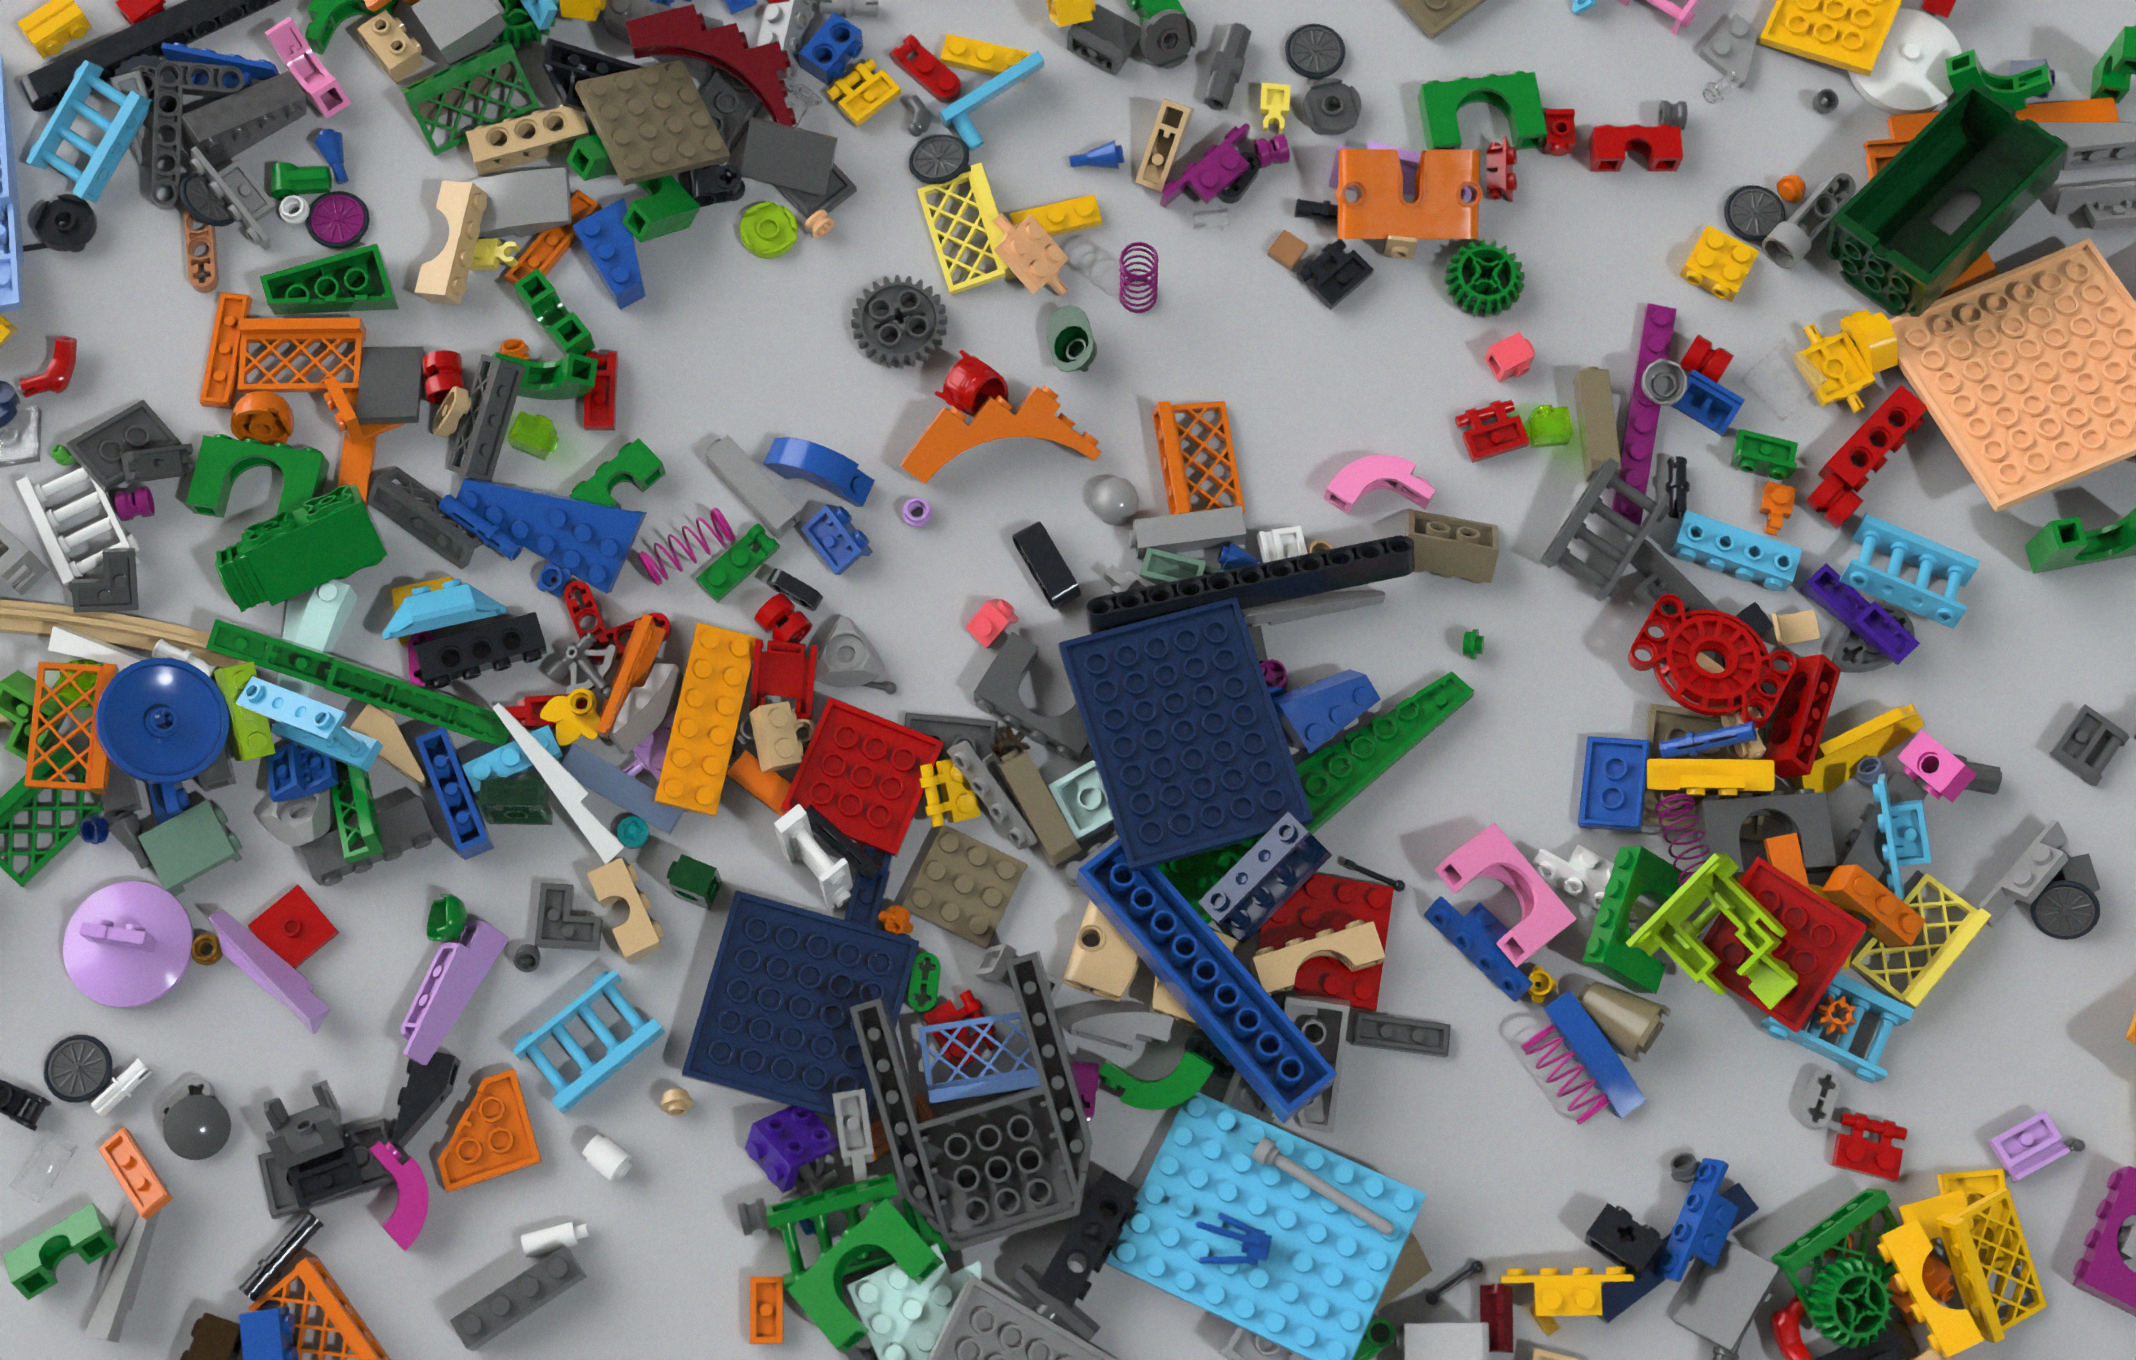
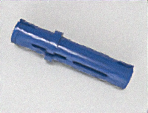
M447 494L439 503L438 509L441 512H444L464 528L483 540L482 543L486 547H493L510 561L515 560L521 553L523 545L506 535L502 527L497 524L492 525L453 497V495Z
M1750 721L1749 723L1695 734L1693 731L1688 732L1684 737L1659 741V746L1663 759L1688 754L1694 757L1698 756L1699 752L1756 741L1757 734L1753 721Z

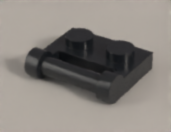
M349 1130L343 1132L345 1147L325 1154L328 1155L342 1150L343 1158L303 1172L301 1171L302 1163L288 1168L299 1208L303 1209L365 1187L354 1149V1142Z

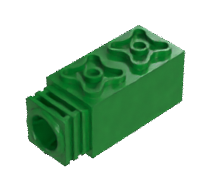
M355 484L352 486L342 485L326 495L306 501L302 508L295 511L285 510L266 521L250 525L241 534L242 541L216 552L215 566L230 599L239 607L241 612H244L246 609L253 608L257 604L269 601L271 606H274L335 578L338 580L345 579L360 569L379 564L383 557L388 556L375 521Z

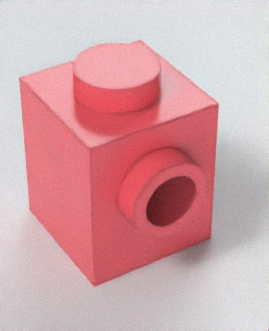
M1519 331L1490 346L1484 359L1500 383L1512 376L1515 378L1521 377L1530 370V365L1535 356L1534 348L1528 339H1524Z

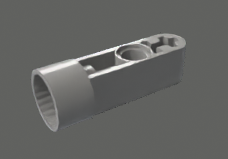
M1840 173L1820 183L1787 221L1780 222L1763 240L1762 248L1766 256L1782 268H1794L1811 249L1812 240L1853 196L1856 189L1854 179L1846 173Z

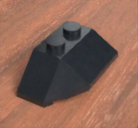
M548 38L546 41L543 68L562 104L586 112L575 89L577 81L643 68L636 64Z

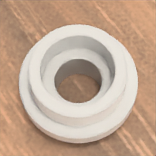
M296 195L285 197L279 208L280 216L289 224L302 223L307 219L310 212L307 201ZM293 209H300L298 212L291 214Z

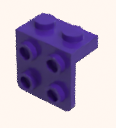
M790 1106L752 1123L745 1150L749 1157L756 1161L766 1173L768 1179L784 1193L793 1189L801 1166L836 1151L839 1146V1140L814 1112Z

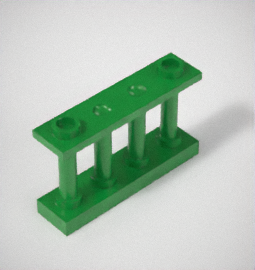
M893 1173L766 1206L769 1227H777L782 1231L792 1270L790 1273L783 1274L785 1290L793 1284L792 1280L798 1273L811 1268L804 1267L794 1228L797 1224L796 1221L809 1218L810 1221L814 1222L821 1252L830 1246L833 1247L826 1219L829 1215L828 1213L841 1210L846 1214L849 1227L853 1224L858 1225L861 1222L858 1211L861 1207L860 1204L872 1201L875 1204L878 1201L883 1202L886 1198L890 1201L892 1196L898 1195ZM869 1251L856 1257L848 1265L844 1275L887 1263L892 1265L897 1261L889 1253Z

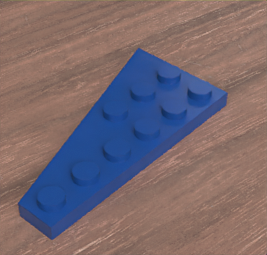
M475 478L464 479L456 497L457 500L492 525L497 524L502 527L503 532L516 542L562 569H569L571 574L606 594L612 592L647 512H634L621 509V507L594 504L591 501L566 496L533 492L525 488L508 487L500 483Z

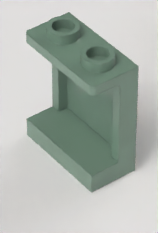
M205 800L138 836L164 889L174 897L185 891L184 884L231 859L236 862L242 860L238 851L242 848V845L234 832L229 833L224 824L229 821L220 805L215 807L208 800Z

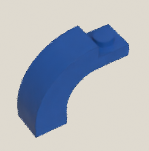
M775 438L763 462V465L784 479L799 478L818 483L856 507H863L875 481L857 469L859 464L825 446L798 438Z

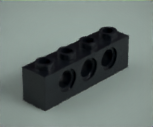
M536 612L414 645L425 686H432L433 689L446 687L451 684V680L463 677L464 680L477 678L482 675V671L493 669L495 672L503 671L512 667L511 663L524 660V663L535 662L542 658V654L547 653ZM508 638H516L521 642L520 646L515 650H508L503 644ZM485 646L491 652L486 658L480 659L473 655L474 650L477 647ZM448 655H456L460 658V662L454 667H447L442 663L443 659Z
M1107 1170L1103 1171L1082 1207L1080 1214L1075 1219L1038 1285L1040 1290L1071 1308L1077 1298L1081 1301L1084 1300L1092 1286V1283L1087 1281L1093 1271L1099 1274L1108 1258L1103 1252L1108 1244L1115 1246L1124 1230L1119 1227V1224L1123 1217L1130 1219L1139 1203L1134 1200L1138 1188ZM1099 1209H1110L1114 1217L1106 1218L1102 1216ZM1093 1235L1098 1239L1099 1244L1090 1245L1084 1240L1083 1236ZM1078 1262L1083 1267V1271L1079 1273L1073 1272L1069 1269L1067 1263Z

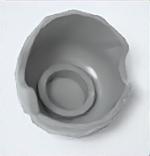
M1659 359L1649 364L1643 373L1641 387L1644 395L1655 404L1669 406L1682 399L1687 390L1688 377L1680 364L1666 359Z
M1113 476L1101 481L1094 488L1092 494L1093 507L1106 524L1123 525L1132 521L1138 513V494L1135 487L1128 480Z

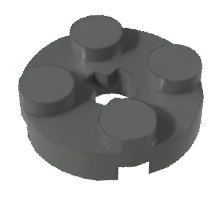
M1178 9L1160 11L1150 19H1146L1141 25V51L1149 61L1161 68L1169 69L1182 64L1189 57L1187 53L1190 51L1191 46L1195 47L1197 41L1196 27ZM1169 33L1171 35L1174 34V37L1170 38V43L1166 45L1163 41L1165 36Z
M1325 78L1315 82L1307 92L1303 102L1304 117L1312 127V130L1318 135H1339L1349 131L1356 126L1361 111V98L1357 90L1352 85L1349 87L1343 84L1342 80L1337 78ZM1328 102H1332L1333 105H1339L1340 107L1336 111L1326 109Z

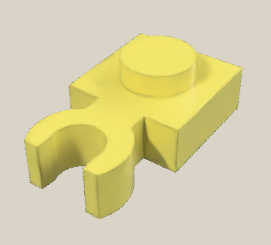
M1262 83L1259 114L1266 115L1262 125L1264 133H1267L1270 123L1278 125V134L1283 133L1285 126L1283 116H1288L1291 85Z
M479 238L476 240L473 263L470 266V270H498L499 263L504 262L509 267H515L518 265V261L514 257H509V254L514 251L519 252L521 248L513 241L503 244L498 238Z

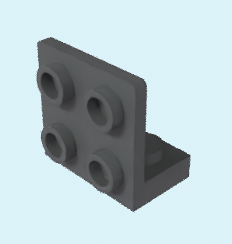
M1095 4L1096 11L1092 12V21L1083 22L1080 27L1073 24L1067 34V50L1117 76L1140 41L1141 27L1099 4Z

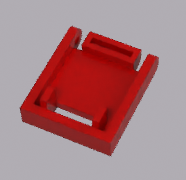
M756 639L749 712L758 706L767 705L768 695L798 698L796 709H793L796 718L811 720L813 717L818 645H811L810 656L805 655L806 644L768 640L767 651H762L763 640Z

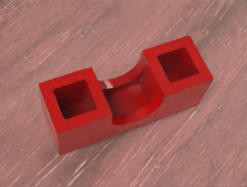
M1606 124L1594 127L1588 140L1591 172H1619L1625 160V152L1627 151L1641 153L1647 160L1648 171H1677L1683 159L1681 128L1671 127L1668 124H1661L1655 127H1642L1638 124L1627 127H1613Z

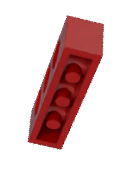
M1900 385L1835 453L1817 475L1825 480L1832 473L1844 483L1845 491L1854 490L1858 493L1869 481L1866 475L1871 470L1877 473L1888 461L1884 456L1890 450L1896 453L1907 441L1903 436L1908 431L1914 434L1926 421L1921 417L1927 410L1926 405L1903 385ZM1889 419L1896 421L1899 427L1893 426ZM1870 439L1876 440L1881 447L1873 445ZM1851 459L1858 460L1862 467L1854 465Z
M1823 654L1797 658L1796 668L1784 689L1763 756V760L1774 761V774L1780 779L1810 775L1841 673V669Z

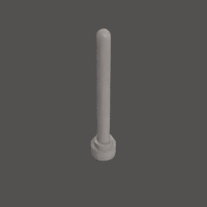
M1264 1136L1257 1145L1252 1159L1259 1164H1267L1269 1166L1273 1164L1381 1233L1385 1235L1393 1233L1394 1226L1391 1222L1282 1155L1280 1149L1276 1147L1277 1143Z

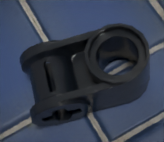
M724 165L707 169L700 168L687 173L689 194L701 207L736 201L745 193V185L740 170L736 166Z
M0 1080V1090L6 1088L8 1091L7 1099L0 1104V1113L8 1116L12 1121L36 1131L38 1128L36 1123L45 1107L50 1106L52 1102L27 1089L23 1090L11 1083Z

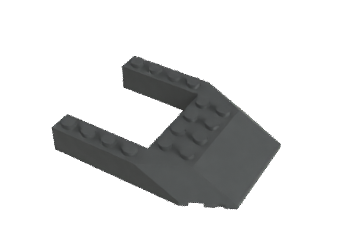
M1039 951L1006 960L1005 963L1041 1086L921 1121L886 997L849 1007L904 1198L920 1212L934 1230L942 1234L943 1240L953 1251L1080 1214L1092 1147V1137L1076 1074Z

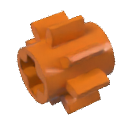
M1830 995L1824 999L1826 1006L1819 1005L1815 1008L1820 1013V1019L1816 1022V1025L1822 1024L1826 1028L1827 1035L1833 1033L1836 1029L1840 1035H1844L1848 1032L1846 1025L1852 1026L1857 1023L1852 1018V1011L1856 1009V1006L1850 1007L1845 1002V996L1834 1001ZM1838 1012L1841 1018H1833L1831 1013Z

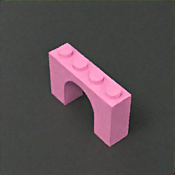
M1493 823L1451 853L1434 870L1454 894L1480 877L1498 879L1513 890L1521 904V921L1509 930L1496 944L1516 968L1577 920L1496 823Z

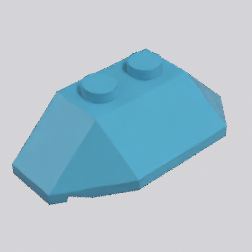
M460 579L442 582L443 589L433 591L430 590V586L411 589L412 595L406 596L382 632L383 640L502 615L507 613V608L470 584H461Z

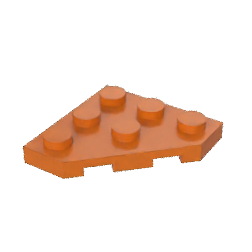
M515 1069L482 1080L469 1108H466L456 1126L455 1133L448 1146L441 1153L437 1162L447 1193L542 1163L518 1074Z

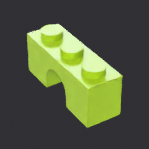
M254 662L214 670L217 686L231 714L232 730L228 732L235 761H247L276 754L267 717L236 704L251 677L258 678Z

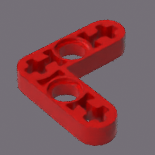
M572 581L565 587L563 595L580 640L588 632H591L598 640L588 650H595L596 644H600L602 648L611 645L609 639L614 638V643L618 647L616 660L621 659L626 646L620 643V637L625 632H632L637 619L606 630L589 586L583 581ZM576 590L583 594L582 599L586 608L581 610L577 600L573 598L574 591ZM662 613L648 614L660 626L665 625L661 628L667 631L663 642L666 641L672 631L668 618ZM586 616H593L597 619L596 626L591 630H584L580 627L581 620ZM587 656L595 665H602L605 656Z

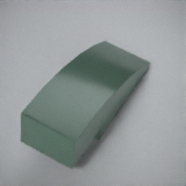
M1148 547L1140 571V577L1158 585L1225 570L1209 567L1206 561Z

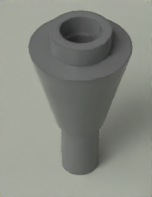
M124 812L111 819L112 825L108 830L129 852L133 853L140 868L145 869L152 865L138 838L142 834L138 815H130L129 812Z

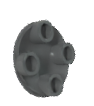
M188 1095L183 1097L170 1108L163 1124V1135L168 1147L178 1156L189 1160H202L215 1155L224 1147L231 1131V1120L226 1108L218 1100L206 1095Z

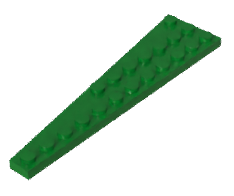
M1451 671L1418 691L1413 697L1397 704L1395 709L1381 717L1379 715L1370 720L1369 725L1357 732L1355 730L1352 731L1341 742L1332 747L1324 748L1296 765L1295 767L1313 816V823L1304 827L1311 834H1314L1469 701L1474 695V690ZM1262 837L1160 864L1157 867L1206 924H1209L1213 918L1198 901Z

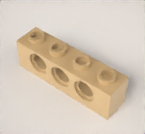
M562 104L558 108L547 111L538 110L521 118H508L498 124L490 126L481 125L471 131H467L466 135L474 164L479 176L571 152L576 140L588 137L589 132L583 112ZM555 127H563L559 131H551ZM528 134H534V136H533L532 138H529V139H524V138H523L524 136H526V135H528ZM498 142H506L502 146H495Z

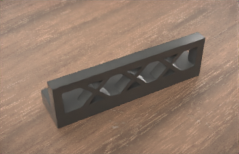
M481 354L469 394L471 406L466 415L463 414L447 470L475 479L492 481L526 367ZM490 363H493V364H492V367H491L490 374H489V376L487 377V373H488V370H489V367H490ZM482 396L481 404L478 405L480 397ZM473 425L472 434L470 435L471 426ZM463 454H465L462 467H459L462 460Z
M395 467L374 479L367 503L458 568L463 569L468 566L474 550L483 544V540L478 536L472 539L462 532L470 531L454 519L442 518L439 514L446 515L438 509L442 498L400 468ZM397 479L405 486L396 485L392 481ZM415 497L423 498L429 503L420 502Z

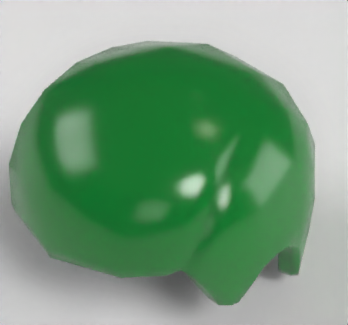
M441 894L440 897L445 899L434 900L431 905L427 923V937L431 941L451 942L457 939L465 929L467 912L464 902L457 896Z

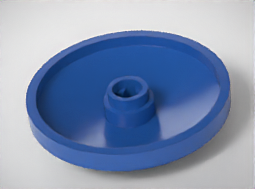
M171 658L146 659L123 669L105 688L96 710L97 736L107 757L125 774L151 784L180 783L202 773L220 754L229 730L227 705L214 681L197 667Z

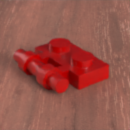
M1498 400L1491 402L1488 407L1479 410L1475 408L1465 410V414L1455 416V423L1458 428L1467 425L1471 427V430L1463 432L1462 439L1472 463L1529 445L1530 441L1520 416L1508 419L1506 413L1515 411L1512 400L1502 403ZM1490 418L1496 420L1495 423L1485 426L1481 422Z
M969 989L959 995L964 1004L963 1008L956 1010L952 1001L949 1000L924 1014L923 1018L927 1026L962 1021L970 1016L972 1019L985 1017L982 1012L983 1005L979 999H975ZM988 1024L977 1025V1027L984 1031ZM992 1024L987 1034L999 1042L995 1035L997 1030ZM964 1027L961 1028L955 1039L971 1049L981 1034L976 1032L970 1035L967 1028ZM956 1029L945 1031L952 1036ZM932 1032L933 1037L942 1050L949 1039L940 1032ZM985 1037L979 1042L980 1044L985 1041L990 1051L998 1048ZM953 1042L943 1053L946 1060L956 1068L967 1054L966 1051ZM976 1046L973 1052L981 1057V1053ZM970 1055L961 1068L976 1059Z
M1843 1112L1840 1124L1851 1127L1850 1136L1841 1133L1837 1135L1832 1166L1891 1182L1898 1181L1903 1149L1892 1147L1891 1142L1892 1138L1905 1140L1907 1128L1896 1126L1895 1122L1889 1120L1880 1122L1869 1119L1866 1114L1856 1112L1853 1115ZM1864 1131L1879 1134L1878 1143L1863 1139Z

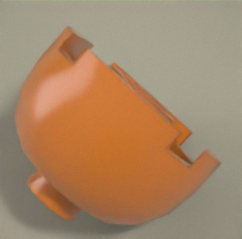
M254 391L247 393L236 403L230 427L232 433L240 441L250 438L258 440L265 445L274 446L275 443L286 444L288 437L292 436L294 416L289 403L281 396L269 391Z

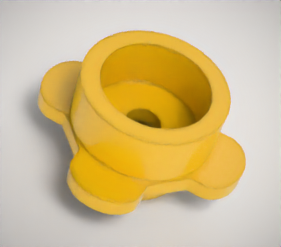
M1534 966L1531 969V974L1528 978L1533 982V985L1527 992L1532 996L1534 1003L1540 1004L1545 1000V996L1549 992L1556 990L1557 982L1544 971L1543 967ZM1540 982L1541 986L1536 987L1535 983Z

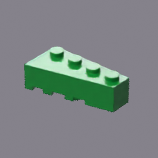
M378 244L260 276L267 303L275 315L399 309L384 257Z

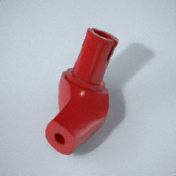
M67 336L57 337L53 359L47 367L46 373L19 380L21 390H25L23 395L26 398L51 390L53 393L59 394L67 389L76 364V338Z
M1796 1294L1783 1310L1773 1312L1770 1320L1771 1330L1780 1352L1786 1360H1813L1801 1339L1799 1323L1806 1315V1312Z

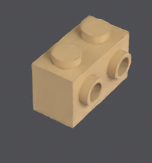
M386 10L357 28L363 44L395 84L424 66L420 55L423 49L414 37L409 39L405 34L407 30L398 17L392 18Z
M789 701L761 705L749 712L761 773L792 768L802 762L803 746L796 736L797 718L795 711L790 708Z

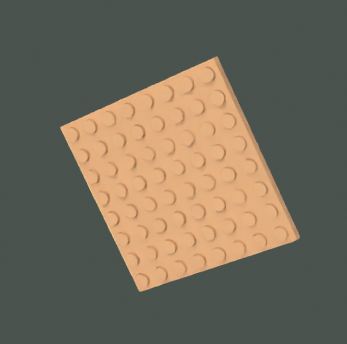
M2090 238L1936 300L1920 317L1910 316L1909 312L1889 320L1897 340L1899 368L1921 401L1926 405L1927 410L1995 512L2136 455V302Z

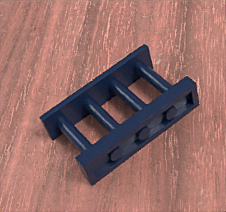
M1287 812L1198 903L1219 925L1223 923L1244 944L1332 854L1296 818Z

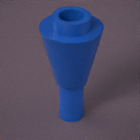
M326 129L317 134L318 137L313 142L328 165L332 167L337 184L348 182L349 180L343 165L342 133L335 132L334 129Z
M1115 140L1088 151L1086 154L1069 156L1071 168L1090 165L1093 167L1119 169V163L1124 162L1122 145L1116 146Z
M1230 542L1228 546H1222L1217 560L1221 564V570L1225 571L1263 563L1233 542Z

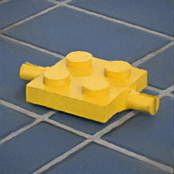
M1814 323L1806 326L1803 331L1812 344L1807 349L1796 353L1792 360L1818 403L1823 408L1833 402L1846 400L1854 414L1861 412L1866 407L1858 397L1857 392L1872 385L1876 379L1871 374L1846 330L1835 336L1822 338Z

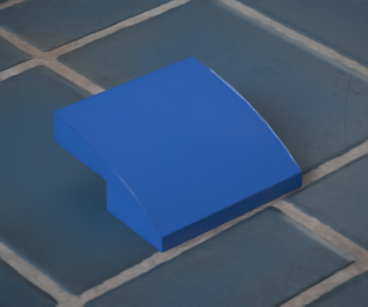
M292 741L275 750L276 754L265 756L270 799L273 802L307 797L339 784L335 759L305 747L298 748Z

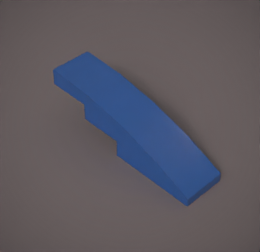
M1567 990L1543 1008L1551 1023L1556 1027L1559 1036L1564 1037L1563 1043L1568 1051H1574L1573 1059L1580 1062L1581 1065H1585L1584 1071L1589 1079L1596 1080L1593 1086L1602 1093H1605L1606 1097H1609V1100H1611L1609 1105L1616 1117L1622 1119L1647 1101L1612 1046L1571 991Z

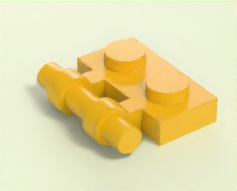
M871 58L863 64L858 63L855 65L849 75L843 79L838 78L833 82V87L825 92L831 101H834L839 96L844 97L838 102V107L856 127H859L901 95V88L883 69L875 75L871 73L877 68L876 63ZM859 81L864 82L855 90L851 88Z
M951 758L936 762L938 771L936 775H934L932 763L920 766L922 778L919 780L921 788H925L928 803L925 808L927 816L930 815L932 827L945 825L943 812L947 814L948 823L981 816L977 794L973 792L970 783L962 772L954 766ZM939 784L941 786L944 802H940L937 789V785Z

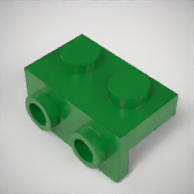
M1739 429L1736 434L1730 465L1739 467L1741 471L1747 473L1760 472L1768 474L1770 478L1776 480L1790 479L1797 467V463L1794 462L1798 443Z

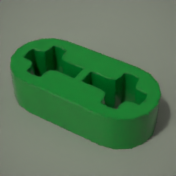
M928 952L916 956L910 977L908 1003L910 1008L918 1014H926L933 1010L937 1003L941 972L940 961L934 954ZM925 960H929L931 966L936 967L935 970L929 971L928 981L922 980V970L917 968L918 965H923ZM921 986L927 987L926 995L928 998H932L931 1002H925L924 1007L918 1006V1001L913 1000L914 996L920 995Z

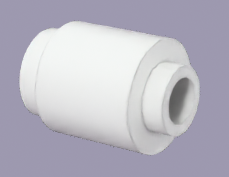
M597 1134L587 1144L582 1153L587 1158L586 1162L609 1181L615 1178L621 1180L632 1167V1164L629 1163L631 1155L608 1136L602 1137L600 1134Z

